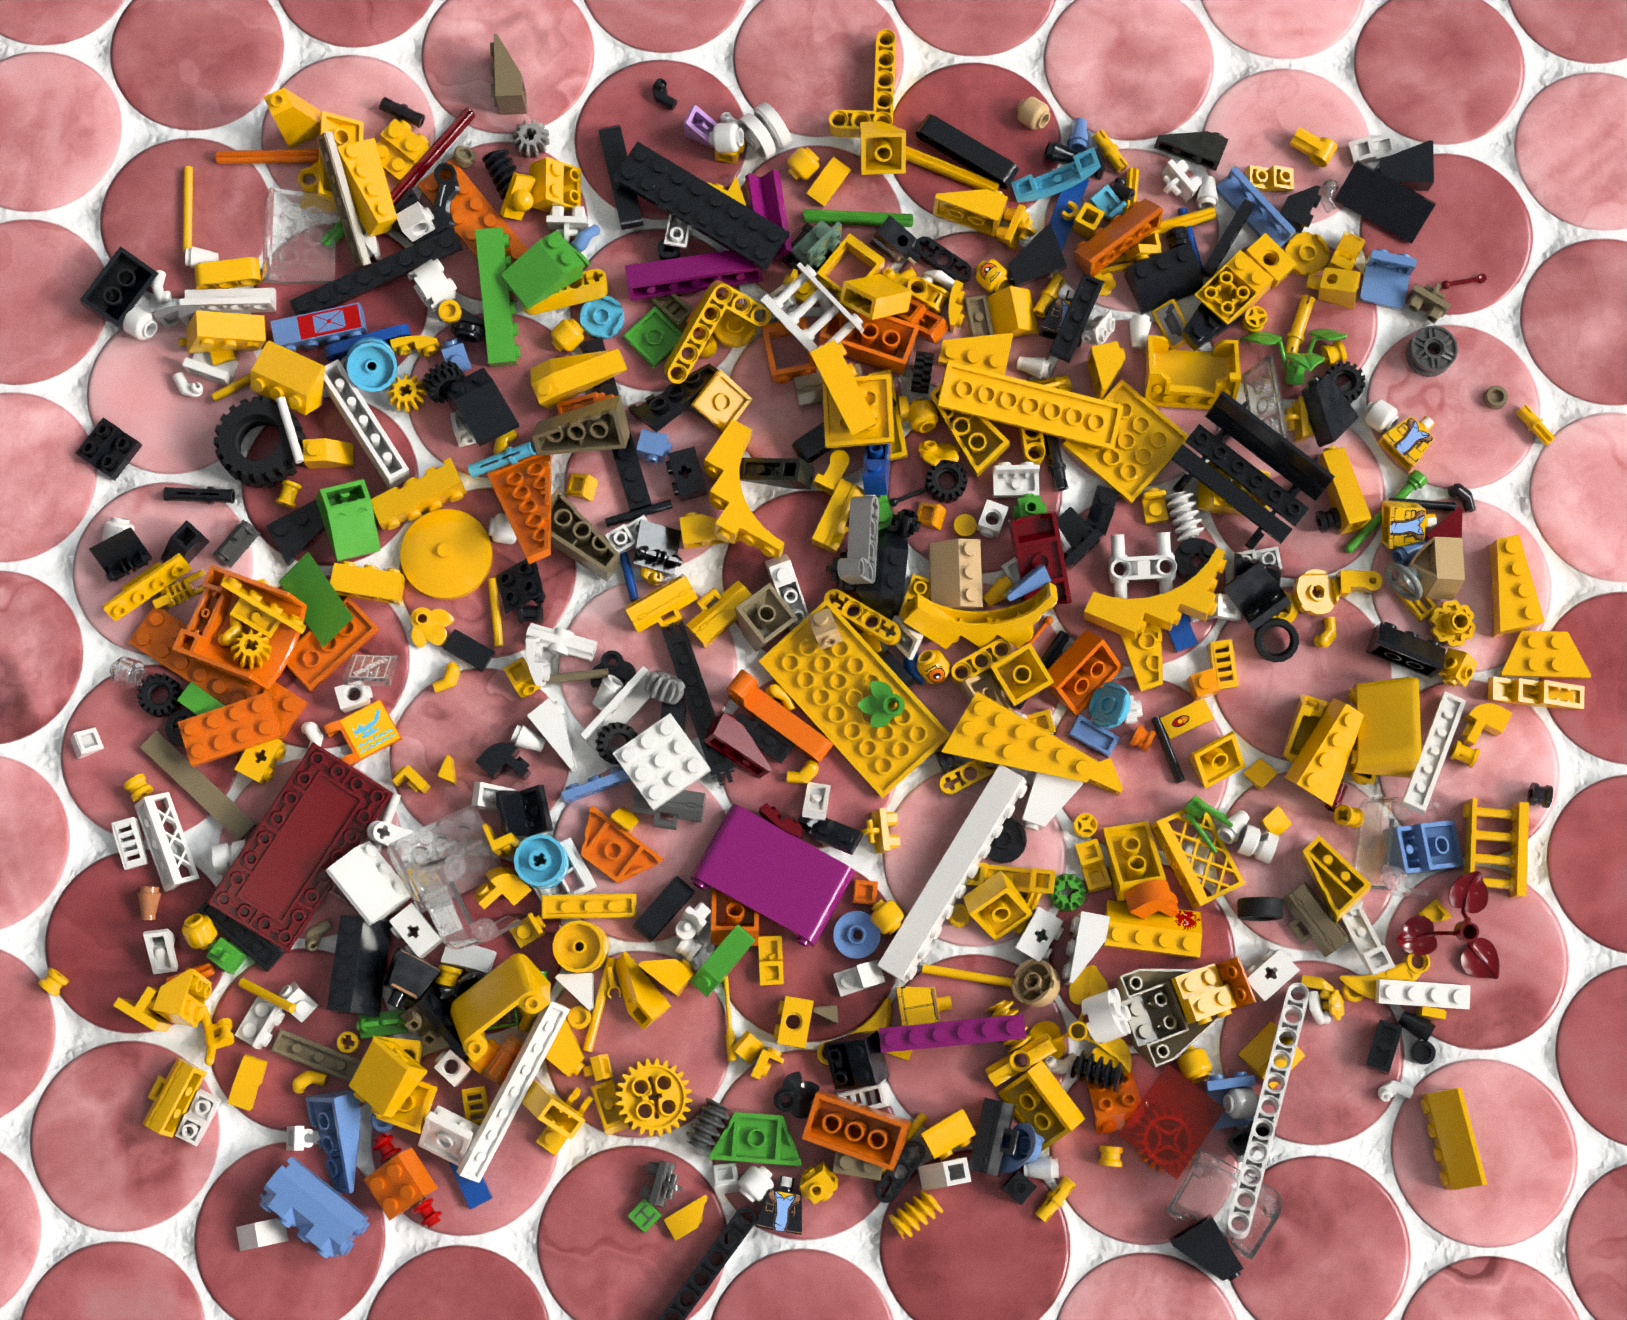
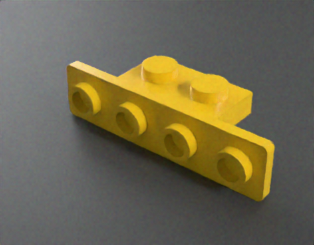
M180 553L163 564L157 562L122 586V592L103 604L102 607L114 621H117L189 572L192 568Z
M232 577L229 579L223 578L220 585L240 597L231 610L230 615L253 629L261 631L262 634L270 639L281 622L303 634L306 625L303 624L304 621L294 614L289 616L283 612L284 609L274 602L269 604L262 599L263 596L254 590L247 591L241 587L242 583Z

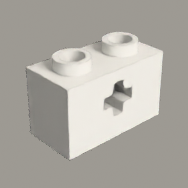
M410 903L389 920L393 925L390 928L392 933L398 939L403 938L407 943L405 949L422 959L444 942L413 903ZM413 927L416 928V929H419V930L417 931V933H418V935H419L417 938L414 937V936H411V935H412L411 929H412Z
M1038 907L1013 950L1029 959H1035L1039 962L1040 960L1046 961L1052 951L1049 947L1053 939L1057 941L1064 928L1060 927L1063 921ZM1043 931V937L1046 939V941L1042 940L1040 942H1037V936L1035 935V933Z
M1272 949L1261 957L1263 962L1258 967L1252 965L1245 971L1252 992L1260 1003L1265 1002L1300 971L1281 949L1275 952ZM1271 969L1273 971L1271 974L1272 978L1266 979V970Z

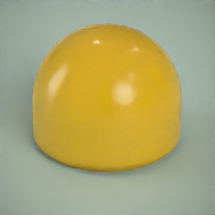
M710 336L708 339V344L704 346L699 355L700 357L710 358L716 353L717 343L713 336Z

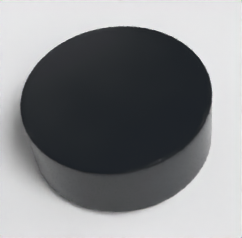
M1421 1040L1411 1046L1410 1056L1417 1064H1429L1434 1060L1436 1050L1430 1042Z

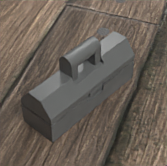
M635 786L632 813L654 816L653 827L677 830L678 819L702 822L706 800L705 793L683 790L653 811ZM660 814L673 815V820L660 819Z

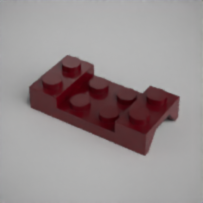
M1049 511L1009 519L1011 540L1014 544L1020 579L1038 564L1042 563L1048 572L1051 583L1057 588L1058 601L1056 604L1072 603L1056 512ZM1044 586L1023 595L1022 601L1024 602L1035 596Z

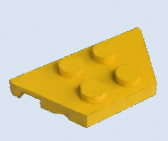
M1559 631L1519 632L1515 644L1508 654V659L1499 673V677L1591 678V673L1569 633Z

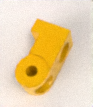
M836 450L831 454L830 463L824 476L819 473L814 480V487L833 495L840 479L844 478L849 468L850 459L847 452Z
M1341 570L1336 574L1339 597H1347L1351 591H1361L1367 595L1373 594L1382 586V576L1375 571Z

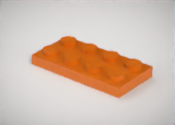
M269 692L178 722L192 767L283 737Z

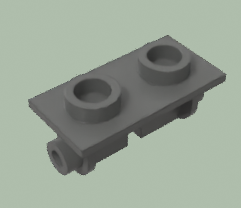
M243 519L213 554L231 568L261 533Z

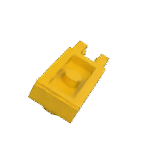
M576 1087L565 1103L571 1107L573 1102L579 1097L581 1089ZM588 1096L583 1101L580 1109L575 1111L584 1117L583 1114L592 1103L593 1098ZM547 1125L536 1142L556 1156L568 1138Z

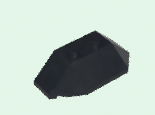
M883 530L878 534L875 581L873 584H856L855 592L864 605L892 621L894 615L899 616L904 595L908 538L897 535L895 531Z

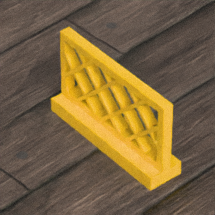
M1182 809L1156 821L1150 828L1194 910L1245 885V882L1224 842L1219 838L1210 815L1206 812L1202 816L1201 823L1198 824L1203 830L1211 832L1213 845L1217 852L1222 853L1224 857L1222 865L1211 862L1213 852L1206 842L1200 841L1201 835L1197 833L1196 839L1184 835L1187 824L1192 826L1193 824L1187 818L1181 817V815L1188 813ZM1176 819L1184 822L1181 833L1173 831L1169 821ZM1183 839L1194 843L1192 854L1183 851L1181 847ZM1198 845L1210 849L1207 860L1195 856ZM1194 860L1205 864L1203 875L1194 872L1192 868ZM1209 866L1221 870L1218 881L1206 877ZM1225 871L1233 874L1237 882L1236 884L1230 886L1222 883ZM1205 881L1216 885L1214 894L1207 897L1203 889ZM1220 887L1226 888L1219 892Z

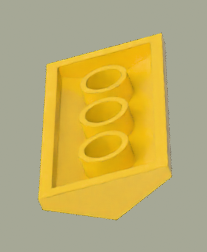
M325 111L320 112V135L324 132L333 131L337 146L363 141L364 122ZM319 149L317 194L336 204Z

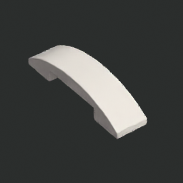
M1360 900L1341 918V921L1359 957L1371 975L1374 976L1394 968L1395 965L1385 945H1381L1362 907L1363 902Z

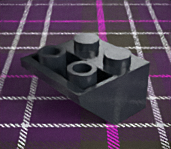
M878 1030L857 1032L824 1043L835 1090L875 1086L889 1076L884 1053H881Z

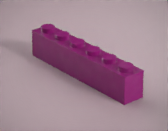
M730 250L625 266L630 301L707 290L712 282L719 280L730 286L763 282V273L760 268Z
M1024 1014L879 1028L881 1053L1026 1039Z

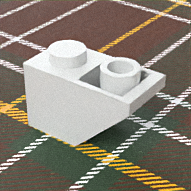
M967 1157L918 1166L923 1191L971 1182Z

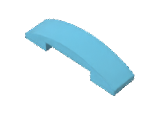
M1094 147L1074 155L1073 162L1036 178L1030 174L1011 182L1017 202L1034 201L1058 194L1090 177L1101 167Z

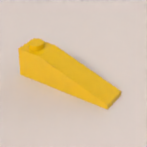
M619 349L552 358L530 369L531 385L539 404L550 409L556 406L557 403L566 401L628 369Z

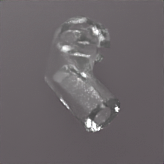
M1332 179L1326 180L1319 192V195L1322 196L1320 201L1326 213L1336 209L1332 195L1335 190H1338L1339 184L1336 180Z

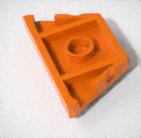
M591 805L581 857L618 884L664 861L663 857Z

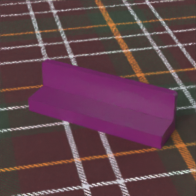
M771 170L762 177L747 174L745 179L750 209L789 232L779 171ZM790 236L774 260L778 261L793 252Z

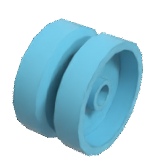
M375 337L361 338L353 343L347 352L346 367L348 376L353 384L361 390L369 392L381 391L390 386L395 379L398 368L395 353L390 345L382 339ZM374 362L376 364L375 367H372L371 365L370 367H367L368 363Z
M538 834L532 835L520 843L515 852L514 866L517 874L524 882L532 888L544 890L553 888L563 881L568 873L569 858L564 847L551 836ZM541 859H545V860H546L545 865H544V864L538 865V863H539V861H540Z

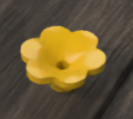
M1109 272L1104 274L1096 273L1093 276L1104 281L1099 296L1110 295L1112 289L1116 287V281L1113 279L1112 274Z
M1333 990L1332 995H1329V1001H1323L1324 1011L1329 1010L1336 1021H1339L1341 1016L1344 1015L1343 996L1340 995L1338 990Z

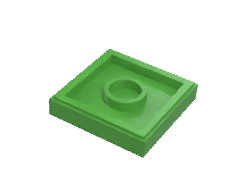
M655 306L623 335V339L655 369L671 354L682 332Z

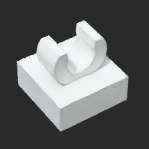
M287 1126L286 1151H303L304 1148L312 1147L313 1143H306L304 1136L313 1133V1130L304 1129V1126Z

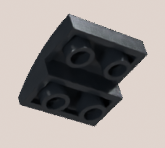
M102 418L75 454L115 481L142 447V444L107 419Z

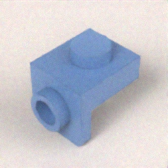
M451 338L444 341V345L440 347L445 362H455L461 371L471 369L462 340Z

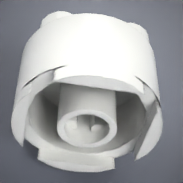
M430 259L408 273L409 280L414 279L416 282L413 288L425 306H430L431 312L436 311L443 301L455 299L457 294L455 283L451 278L447 279L442 272L444 267L438 259L434 261Z
M1116 988L1082 1000L1083 1015L1088 1014L1089 1019L1086 1026L1096 1043H1106L1131 1034L1128 1020L1131 1019V1013L1127 1006L1122 1005L1120 994Z

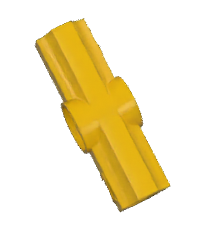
M1046 1032L988 1066L985 1070L989 1079L996 1087L1057 1051V1048ZM1024 1054L1027 1057V1064L1023 1066L1018 1065L1015 1061V1055Z

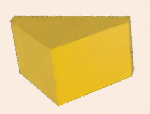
M1111 758L1100 761L1088 783L1118 796L1123 788Z

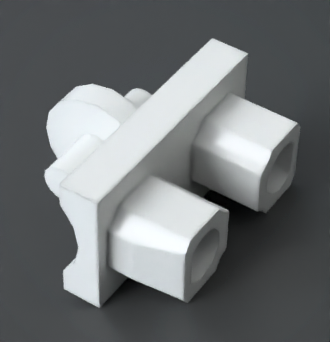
M1171 159L1161 172L1164 177L1163 181L1166 183L1163 191L1166 194L1173 192L1176 196L1180 195L1187 203L1199 189L1202 181L1196 175L1188 178L1185 174L1189 169L1188 164L1183 159L1176 162Z
M552 206L550 215H547L546 218L548 229L558 230L568 243L570 242V236H576L579 231L589 227L583 206L573 207L572 216H564V207Z
M702 902L694 909L689 906L675 927L676 936L684 941L691 940L692 938L696 940L707 923V916L711 913V910Z

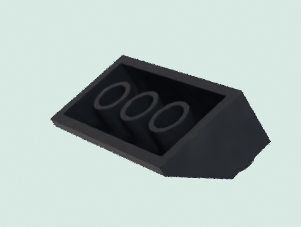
M340 915L327 1003L328 1011L338 1014L380 1016L391 938L390 928L392 924L390 922L379 920L369 926L362 916Z

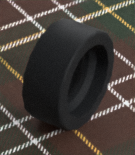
M1278 617L1271 618L1258 627L1253 636L1257 652L1264 659L1274 663L1290 659L1296 653L1299 645V634L1295 627L1287 620ZM1278 626L1288 632L1290 643L1285 651L1274 654L1265 649L1262 638L1269 628Z
M1274 897L1240 898L1237 900L1238 919L1247 921L1283 919V900Z

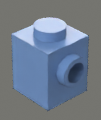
M642 429L636 449L637 456L645 458L650 463L664 462L665 457L668 456V453H671L672 449L669 436Z

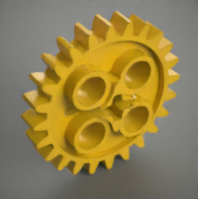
M656 1058L653 1065H651L650 1060L646 1059L644 1060V1066L638 1061L635 1063L636 1070L632 1067L627 1069L630 1076L626 1074L620 1076L624 1083L616 1084V1087L621 1089V1092L614 1094L615 1097L620 1098V1101L615 1103L614 1106L622 1108L617 1115L626 1116L623 1125L628 1122L632 1123L630 1131L636 1127L639 1128V1136L647 1131L648 1138H651L655 1131L656 1135L661 1137L663 1129L667 1134L672 1133L671 1126L675 1129L680 1127L677 1120L681 1122L686 1120L682 1113L690 1112V1109L685 1105L692 1102V1099L686 1098V1095L691 1093L692 1090L685 1089L684 1087L688 1084L689 1080L681 1081L680 1078L684 1072L676 1074V1065L670 1069L667 1068V1060L662 1065H659V1059ZM648 1077L652 1078V1089ZM659 1078L667 1081V1090H662L658 1087L657 1082ZM635 1082H640L644 1085V1094H639L635 1091ZM652 1093L653 1096H658V1100L655 1103L648 1098ZM663 1102L671 1104V1114H667L662 1110ZM640 1106L647 1107L649 1110L648 1118H643L639 1115L638 1109ZM655 1108H656V1112H657V1114H658V1116H659L658 1119H655V1116H654Z

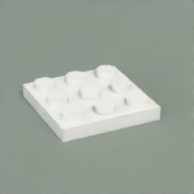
M671 713L612 753L653 811L711 771L708 764Z

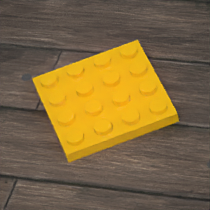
M1121 379L1103 399L1104 401L1123 405L1114 450L1111 451L1071 440H1066L1062 447L1110 488L1116 490L1131 505L1171 461V458L1182 444H1186L1185 441L1189 435Z

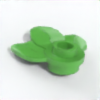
M871 681L870 689L872 695L862 699L858 703V707L864 713L872 716L871 727L880 728L888 725L892 717L899 716L903 712L905 704L899 695L893 694L888 684L881 681ZM892 701L897 702L895 710L889 709V703Z

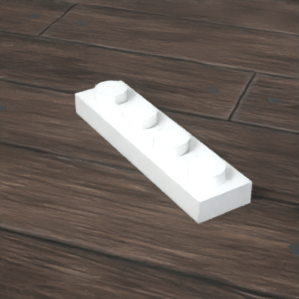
M1376 979L1375 1003L1470 1009V985Z

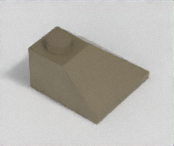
M768 583L734 609L743 636L756 652L798 620L771 583Z

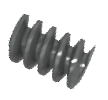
M706 1098L705 1101L709 1104V1107L702 1106L700 1108L705 1115H696V1119L700 1124H691L695 1132L686 1133L690 1141L686 1142L709 1154L711 1151L706 1145H715L716 1142L711 1136H720L716 1128H724L725 1125L721 1119L729 1120L730 1116L726 1113V1110H729L728 1108L710 1098Z

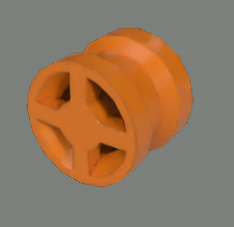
M1139 724L1129 745L1138 746L1141 748V751L1146 753L1156 732L1153 730L1148 731L1144 729L1143 725Z

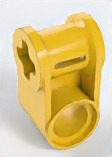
M921 277L911 278L907 288L911 290L912 287L917 286L922 290L921 293H914L912 291L911 299L924 304L928 311L940 315L943 303L950 297L949 292Z

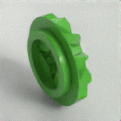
M1064 873L1055 877L1054 893L1049 894V898L1056 908L1062 911H1073L1079 908L1085 901L1086 888L1083 881L1076 875ZM1065 882H1067L1069 889L1077 890V892L1071 894L1070 902L1066 895L1058 894L1065 889Z

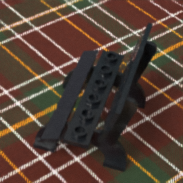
M1222 391L1205 416L1221 428V430L1214 436L1199 424L1190 434L1185 443L1203 457L1200 458L1182 444L1171 460L1189 474L1185 473L1172 490L1176 493L1182 492L1194 477L1258 526V529L1245 544L1248 549H1254L1265 534L1261 532L1262 530L1281 544L1293 529L1276 517L1275 514H1279L1295 527L1309 510L1307 506L1295 498L1297 494L1302 491L1316 501L1335 476L1317 463L1320 457L1316 455L1313 459L1246 409L1249 405L1247 401L1241 405L1226 392ZM1230 435L1293 485L1286 491L1223 441ZM1209 460L1216 467H1218L1229 477H1231L1233 480L1239 483L1242 487L1248 490L1251 494H1253L1264 504L1270 507L1272 511L1270 512L1269 510H1267L1265 507L1259 504L1256 500L1250 497L1247 493H1245L1243 490L1237 487L1234 483H1232L1230 480L1224 477L1221 473H1219L1205 461Z

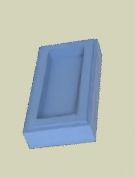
M1080 714L1068 733L1069 737L1109 758L1120 738Z

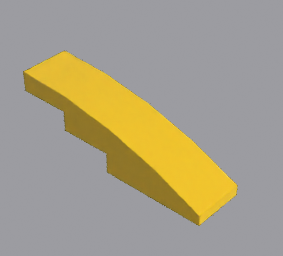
M1490 677L1488 678V701L1535 707L1583 710L1585 686L1547 680L1533 681L1520 678L1512 680Z

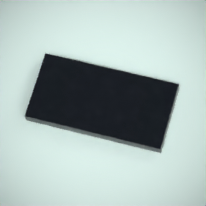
M1359 160L1356 161L1334 201L1410 243H1413L1436 205L1430 199Z

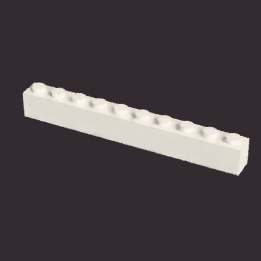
M999 764L877 966L905 984L908 979H913L917 972L916 966L919 961L925 959L929 953L930 947L928 946L931 941L937 939L940 935L942 923L945 918H950L954 911L953 905L956 900L964 895L967 888L965 885L968 880L974 878L979 869L977 865L982 858H986L989 854L990 844L994 838H998L1003 830L1002 824L1005 819L1012 816L1017 799H1021L1026 793L1027 782L1024 777Z

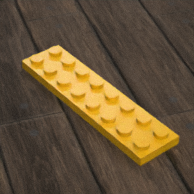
M950 361L946 363L937 403L939 408L1111 451L1115 447L1123 405Z

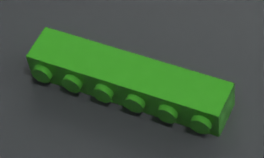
M502 227L475 230L488 364L491 368L518 365L517 358H521L520 345H516L515 336H519L518 323L513 321V314L517 313L516 302L511 300L512 290L501 278V273L512 265L511 256H507L506 247H510L509 234H505Z

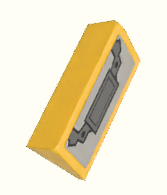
M1174 299L1169 300L1151 312L1162 335L1169 341V348L1171 350L1187 344L1180 335L1187 323Z

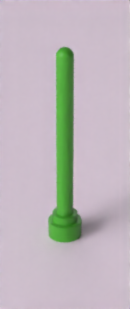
M1414 469L1407 477V484L1393 498L1405 499L1413 490L1421 489L1428 482L1427 478L1420 471ZM1382 509L1345 546L1344 550L1346 553H1352L1382 522Z

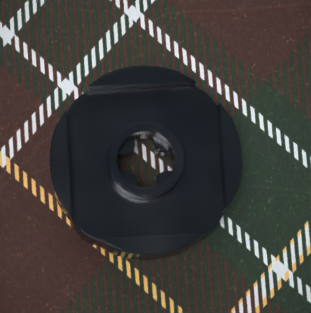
M1191 538L1183 541L1174 553L1177 563L1176 572L1182 577L1181 579L1187 582L1208 563L1216 550V546L1201 538ZM1199 556L1202 563L1195 567L1194 563L1190 562V558Z

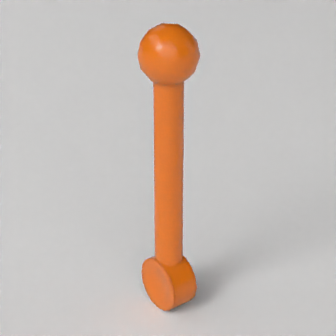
M1051 616L1045 617L1044 623L1027 644L1031 643L1032 645L1043 630L1053 623Z

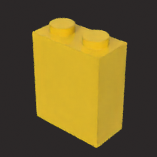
M881 274L844 281L839 303L874 320L908 312L912 290Z

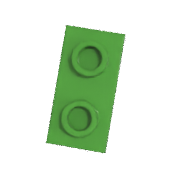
M406 1009L380 1012L379 1017L359 1016L357 1029L360 1031L361 1039L409 1033L408 1028L405 1026L406 1022L400 1017L401 1012Z

